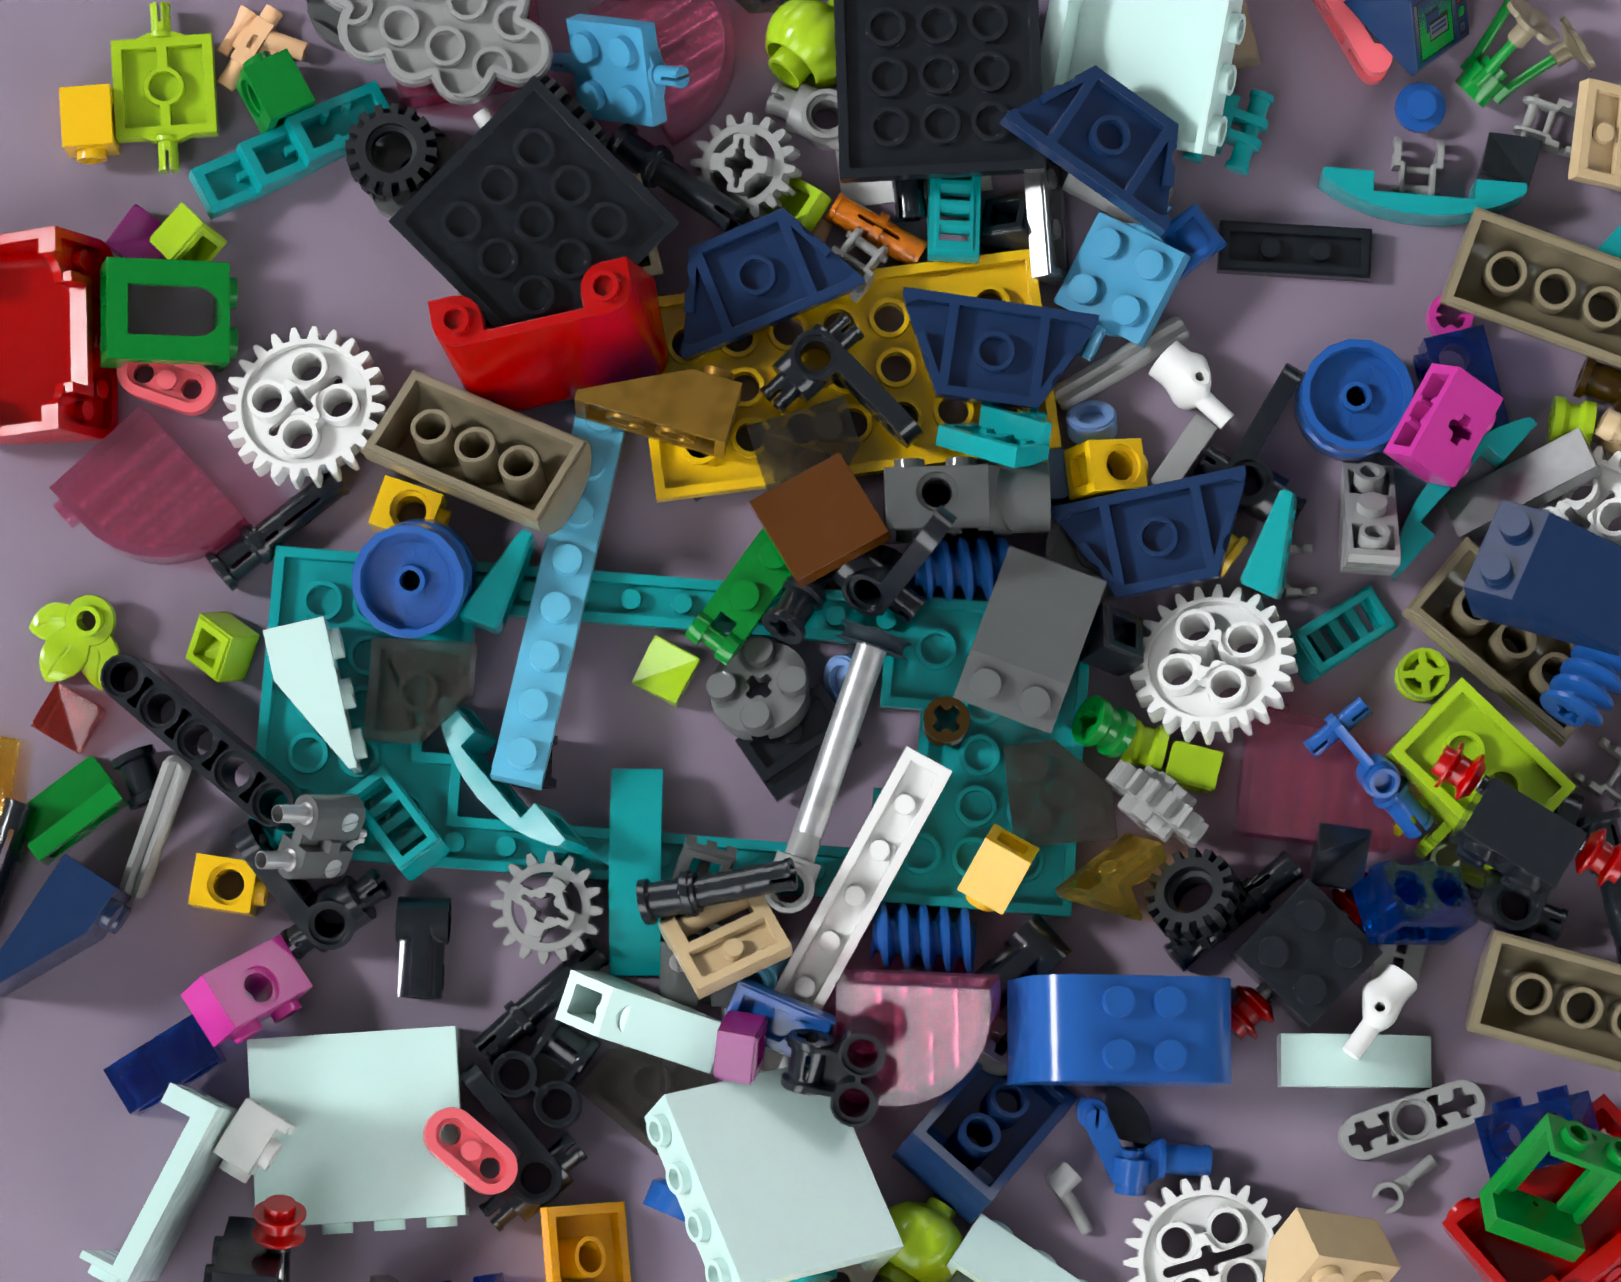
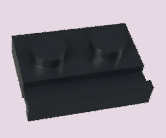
M821 683L811 688L809 694L812 699L810 709L800 724L789 733L774 739H770L768 735L762 737L751 736L754 741L740 738L735 740L777 803L807 784L811 778L835 708V703ZM857 738L852 752L862 746L859 738Z

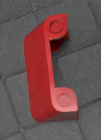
M58 226L0 234V445L97 441L110 439L117 429V368H100V266L107 257H113L111 249L101 239Z
M628 257L600 262L593 265L584 274L581 281L583 308L492 329L486 325L481 308L472 299L460 295L427 301L435 336L465 390L516 412L575 399L577 389L660 375L664 372L668 363V349L655 278Z
M1604 1093L1593 1102L1586 1101L1580 1104L1569 1116V1121L1574 1120L1588 1128L1612 1137L1621 1138V1111ZM1550 1156L1537 1166L1517 1189L1557 1203L1586 1168ZM1621 1181L1614 1186L1581 1224L1586 1250L1574 1263L1486 1231L1480 1197L1473 1200L1470 1197H1466L1460 1200L1449 1210L1447 1218L1441 1222L1445 1232L1485 1282L1621 1281Z

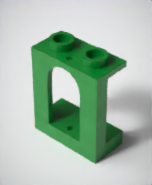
M107 257L100 266V368H121L125 362L214 365V372H222L230 363V358H236L238 352V330L236 327H230V308H236L238 281L237 278L230 277V262ZM128 285L196 287L208 291L213 295L214 330L207 335L201 336L128 334Z
M1547 1112L1480 1190L1479 1197L1485 1230L1574 1263L1586 1250L1581 1224L1614 1186L1621 1181V1138L1612 1137L1588 1128L1580 1122L1569 1121ZM1549 1151L1553 1157L1586 1168L1557 1203L1517 1189Z

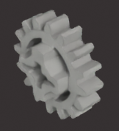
M746 112L743 123L732 114L726 115L727 128L723 130L711 124L709 130L714 138L710 143L704 140L697 141L696 145L704 151L703 158L692 159L690 163L691 166L702 172V175L697 177L721 193L723 192L717 177L727 180V191L731 193L730 198L746 207L743 220L733 215V219L742 225L746 224L749 213L755 219L766 215L765 209L768 207L776 211L783 208L779 200L782 194L792 197L796 194V191L788 185L789 179L802 177V171L791 165V161L801 156L800 151L794 146H786L792 139L791 134L783 128L777 130L778 123L767 116L760 123L759 117L752 112ZM762 139L766 140L772 147L775 159L764 155L765 145L762 144ZM750 161H752V169H745L741 176L739 174L740 168L749 167ZM726 210L724 211V215L729 218L731 214Z
M1119 760L1106 777L1105 783L1110 786L1113 792L1122 797L1117 808L1149 835H1153L1165 843L1170 837L1176 838L1184 845L1194 848L1208 830L1209 825L1204 822V819L1192 811L1197 800L1163 771L1159 772L1149 765L1143 771L1140 768H1135L1129 762L1125 763Z
M548 851L545 863L541 864L534 853L527 854L526 863L528 867L524 870L519 865L511 863L508 868L514 878L511 882L497 880L495 885L505 892L504 898L492 900L490 905L503 911V917L493 922L494 928L507 927L510 932L502 943L505 946H509L517 941L520 942L522 946L519 957L526 959L533 950L538 951L540 964L548 963L551 951H556L557 956L563 962L569 960V946L573 945L581 952L586 950L588 947L582 938L583 934L598 935L600 931L595 924L591 923L592 916L605 914V908L593 905L592 898L603 892L602 887L589 888L586 884V881L593 873L592 870L587 868L576 873L574 871L576 858L573 856H569L562 865L557 864L556 851ZM553 872L552 877L549 878L545 886L534 889L523 884L527 879L538 873ZM571 883L579 892L582 903L581 913L572 907L568 895ZM551 894L555 895L554 905L560 909L561 913L567 915L568 918L564 916H548L543 921L540 918L542 909L536 906V902L528 899L527 896L545 899L549 898ZM514 902L523 906L528 921L524 931L516 920ZM562 926L572 930L562 940L542 942L551 928Z

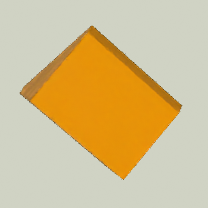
M625 1201L540 1208L546 1282H631Z

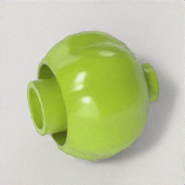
M789 0L781 5L770 18L765 36V49L770 57L768 66L772 73L787 86L798 88L802 83H805L817 89H824L837 84L834 0H829L827 3L819 0Z
M929 1197L925 1204L903 1201L888 1208L904 1246L880 1268L876 1275L884 1282H949L952 1280L958 1270L951 1276L950 1270L946 1265L963 1241V1236L952 1221L956 1212L945 1203L933 1197Z

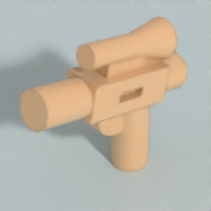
M240 5L233 26L217 49L225 57H228L233 48L235 50L230 56L231 60L216 83L233 93L236 89L235 86L243 64L250 57L263 51H270L271 55L288 49L293 59L303 62L308 52L309 43L277 32L275 28L283 14L272 6L266 5L258 16L250 9Z

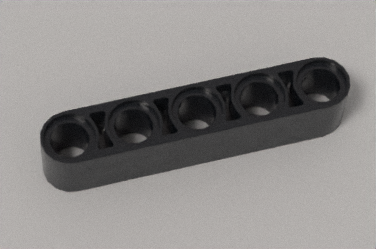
M118 654L105 662L101 670L100 681L104 691L258 823L283 832L295 830V827L290 823L274 822L271 812L273 803L278 796L285 794L288 799V805H294L297 798L305 794L297 785L155 665L130 654ZM136 668L138 682L133 689L126 692L124 679L129 671ZM173 699L176 706L175 713L172 719L163 723L161 709L167 701ZM211 731L213 736L212 746L209 751L200 755L198 741L201 735ZM248 762L251 770L250 777L244 785L238 787L235 782V772L241 764Z

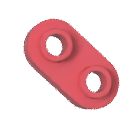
M125 362L121 368H117L118 381L130 396L184 415H201L210 410L217 400L218 385L216 379L203 365ZM143 367H150L154 370L153 378L146 383L138 382L136 378L137 372ZM191 383H198L202 387L201 394L195 399H188L184 396L185 388Z
M449 1107L436 1111L426 1121L423 1129V1140L427 1150L473 1190L481 1194L492 1195L507 1190L513 1184L518 1171V1164L514 1153L469 1113L460 1108ZM447 1124L454 1126L458 1131V1139L452 1145L444 1143L440 1138V1131ZM486 1158L494 1160L498 1166L497 1174L491 1179L485 1178L480 1172V1164Z

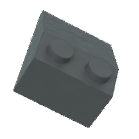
M1010 545L953 698L1051 734L1107 580Z

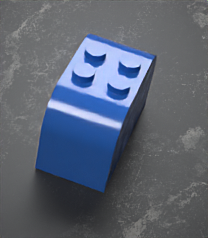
M1049 974L1007 980V1085L1215 1087L1232 1085L1231 979L1210 976Z

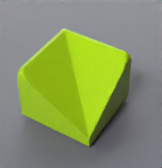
M183 202L177 206L150 237V242L168 260L212 261L228 242L204 218Z
M229 612L200 613L185 658L218 683L243 680L247 675L260 635Z
M655 635L631 684L677 708L701 664L700 658Z
M1175 741L1171 746L1163 772L1173 778L1184 790L1209 795L1216 787L1224 752Z

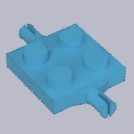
M577 14L567 18L571 53L558 50L553 51L552 63L554 64L551 65L550 70L553 72L572 73L574 75L577 100L581 103L580 105L584 110H587L593 116V119L651 127L666 122L667 115L664 99L666 86L685 88L689 83L690 76H683L689 73L686 67L665 65L658 49L655 22L589 14Z
M1099 211L1053 301L1069 311L1099 315L1096 329L1077 355L1093 362L1106 335L1122 337L1145 348L1191 257L1169 246L1161 236L1159 237L1141 223L1139 225L1136 223H1122Z

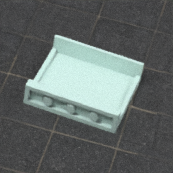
M1049 0L1041 44L1042 93L1072 80L1076 75L1096 65L1179 124L1177 148L1175 150L1215 156L1217 146H1222L1227 132V117L1222 116L1226 95L1230 96L1236 83L1237 69L1235 65H1232L1235 44L1239 45L1245 34L1246 17L1245 14H1241L1243 0Z
M456 1026L248 1039L250 1099L257 1101L297 1126L292 1135L280 1133L277 1141L282 1143L283 1146L278 1156L267 1171L259 1167L254 1175L255 1206L273 1195L290 1196L306 1208L307 1215L301 1225H322V1235L354 1233L353 1223L374 1221V1231L405 1230V1219L426 1218V1228L458 1226L457 1216L469 1215V1207L466 1204L465 1182L427 1150L423 1140V1129L428 1118L436 1111L449 1107L461 1109L458 1049H460L459 1028ZM444 1125L440 1131V1138L444 1143L452 1145L458 1139V1131L452 1125Z
M788 1067L758 1073L754 1082L752 1081L750 1085L722 1081L664 1094L644 1117L647 1123L648 1138L651 1144L657 1148L665 1167L667 1185L670 1191L676 1195L685 1216L687 1234L696 1243L705 1265L707 1282H787L861 1263L864 1272L882 1268L904 1246L854 1128L841 1124L834 1117L830 1108L831 1097L804 1095L785 1089L781 1085V1076L784 1072L788 1071Z
M170 1082L160 1102L190 1118L120 1252L116 1250H82L79 1258L91 1263L88 1270L90 1275L103 1282L158 1280L221 1159L220 1156L213 1153V1150L238 1112L237 1109L198 1089Z

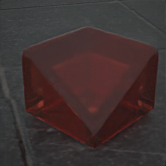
M56 681L32 721L31 727L80 755L106 710Z

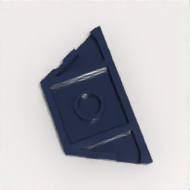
M1095 65L1076 75L1072 80L1049 89L1025 105L1008 111L999 122L1000 125L1160 237L1168 230L1171 216H1167L1169 190L1174 186L1175 174L1172 155L1177 148L1179 124Z
M781 208L689 247L687 266L689 280L684 302V312L686 313L683 343H681L680 353L683 360L688 362L864 288L867 284L861 274L850 267L788 211Z
M904 287L903 301L935 396L939 398L1037 412L1094 332L1099 322V315L909 287Z
M1243 465L1051 507V512L1102 579L1107 580L1106 584L1118 599L1218 579L1222 573L1248 477L1247 469Z

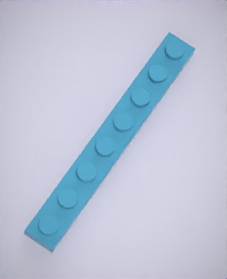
M576 415L571 434L590 443L592 453L590 473L583 495L569 520L560 530L546 537L490 773L491 780L542 790L626 433L623 430L577 418Z

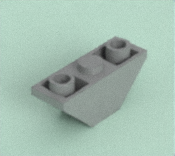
M1372 462L1360 464L1342 463L1338 523L1340 573L1391 576L1400 566L1401 549L1393 466H1382Z

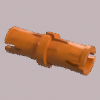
M842 192L836 198L825 219L826 222H831L846 232L849 230L854 232L860 226L863 229L861 237L878 249L883 245H887L889 249L886 254L904 265L918 263L927 247L925 239L922 240L889 221L891 218L889 214L882 211L878 215L848 198Z

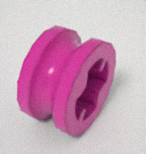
M1440 295L1435 298L1427 310V328L1439 340L1447 342L1458 340L1469 330L1474 316L1462 312L1457 319L1463 322L1461 327L1457 329L1454 325L1450 324L1443 328L1437 321L1442 314L1436 313V311L1441 306L1447 310L1453 308L1439 304Z

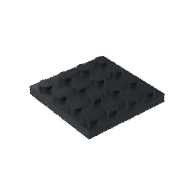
M834 0L839 173L841 183L1046 173L1045 156L999 124L1002 117L1008 111L1019 108L1042 94L1039 0Z
M535 75L388 221L462 296L472 299L481 308L484 318L494 328L583 308L581 281L584 274L593 265L621 257H628L638 265L680 223Z

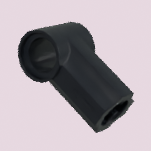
M398 897L396 908V942L400 943L397 997L443 999L445 945L449 944L451 934V898Z
M1037 913L1003 943L1006 946L994 958L989 959L966 982L973 993L994 1015L998 1014L1007 1005V980L1032 975H1047L1072 952L1070 947Z

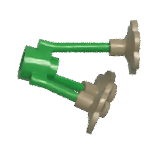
M1505 0L1472 54L1459 66L1463 72L1455 82L1478 105L1484 108L1492 99L1500 105L1513 91L1554 65L1561 67L1570 60L1576 59L1585 64L1590 72L1596 69L1595 66L1597 65L1577 31L1573 29L1569 20L1564 16L1559 19L1563 32V42L1548 50L1549 56L1503 84L1502 82L1508 74L1500 66L1517 47L1522 49L1533 36L1548 46L1560 39L1558 31L1550 25V20L1540 10L1533 8L1525 0ZM1511 13L1516 18L1518 24L1508 33L1507 37L1509 40L1492 58L1486 55L1482 59Z

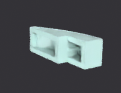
M1280 1033L1277 1035V1087L1432 1088L1431 1036L1378 1034L1360 1060H1355L1342 1050V1047L1352 1034Z

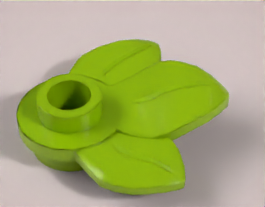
M95 594L83 595L76 598L71 604L52 602L40 608L35 614L29 629L40 639L46 640L39 657L40 671L46 682L63 681L77 675L81 671L94 687L103 690L100 681L101 670L107 660L112 656L121 654L112 636L116 627V613L107 599ZM86 611H90L96 619L95 626L91 630L87 629L82 621Z

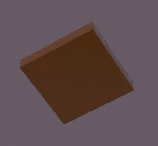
M840 452L749 501L752 511L800 589L891 539L889 531Z

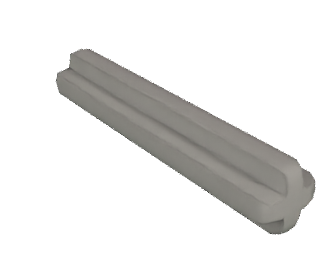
M1173 316L1155 327L1145 348L1130 341L1056 384L1054 395L1057 406L1063 412H1067L1074 405L1088 400L1158 359L1175 341H1179L1181 344L1187 342L1190 335L1184 322L1178 316Z
M169 755L162 763L119 885L121 890L135 899H142L149 892L192 770V766L175 755Z

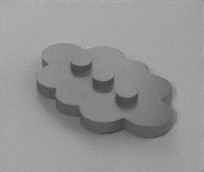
M324 0L332 8L341 12L337 26L341 45L350 57L357 62L369 65L385 62L393 79L402 86L417 88L433 83L439 95L450 103L458 105L475 104L488 96L497 81L509 86L523 87L534 75L541 80L551 67L553 52L550 38L542 27L526 19L530 0Z

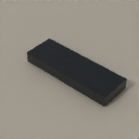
M1220 220L1219 233L1228 245L1218 252L1217 274L1369 282L1372 229Z

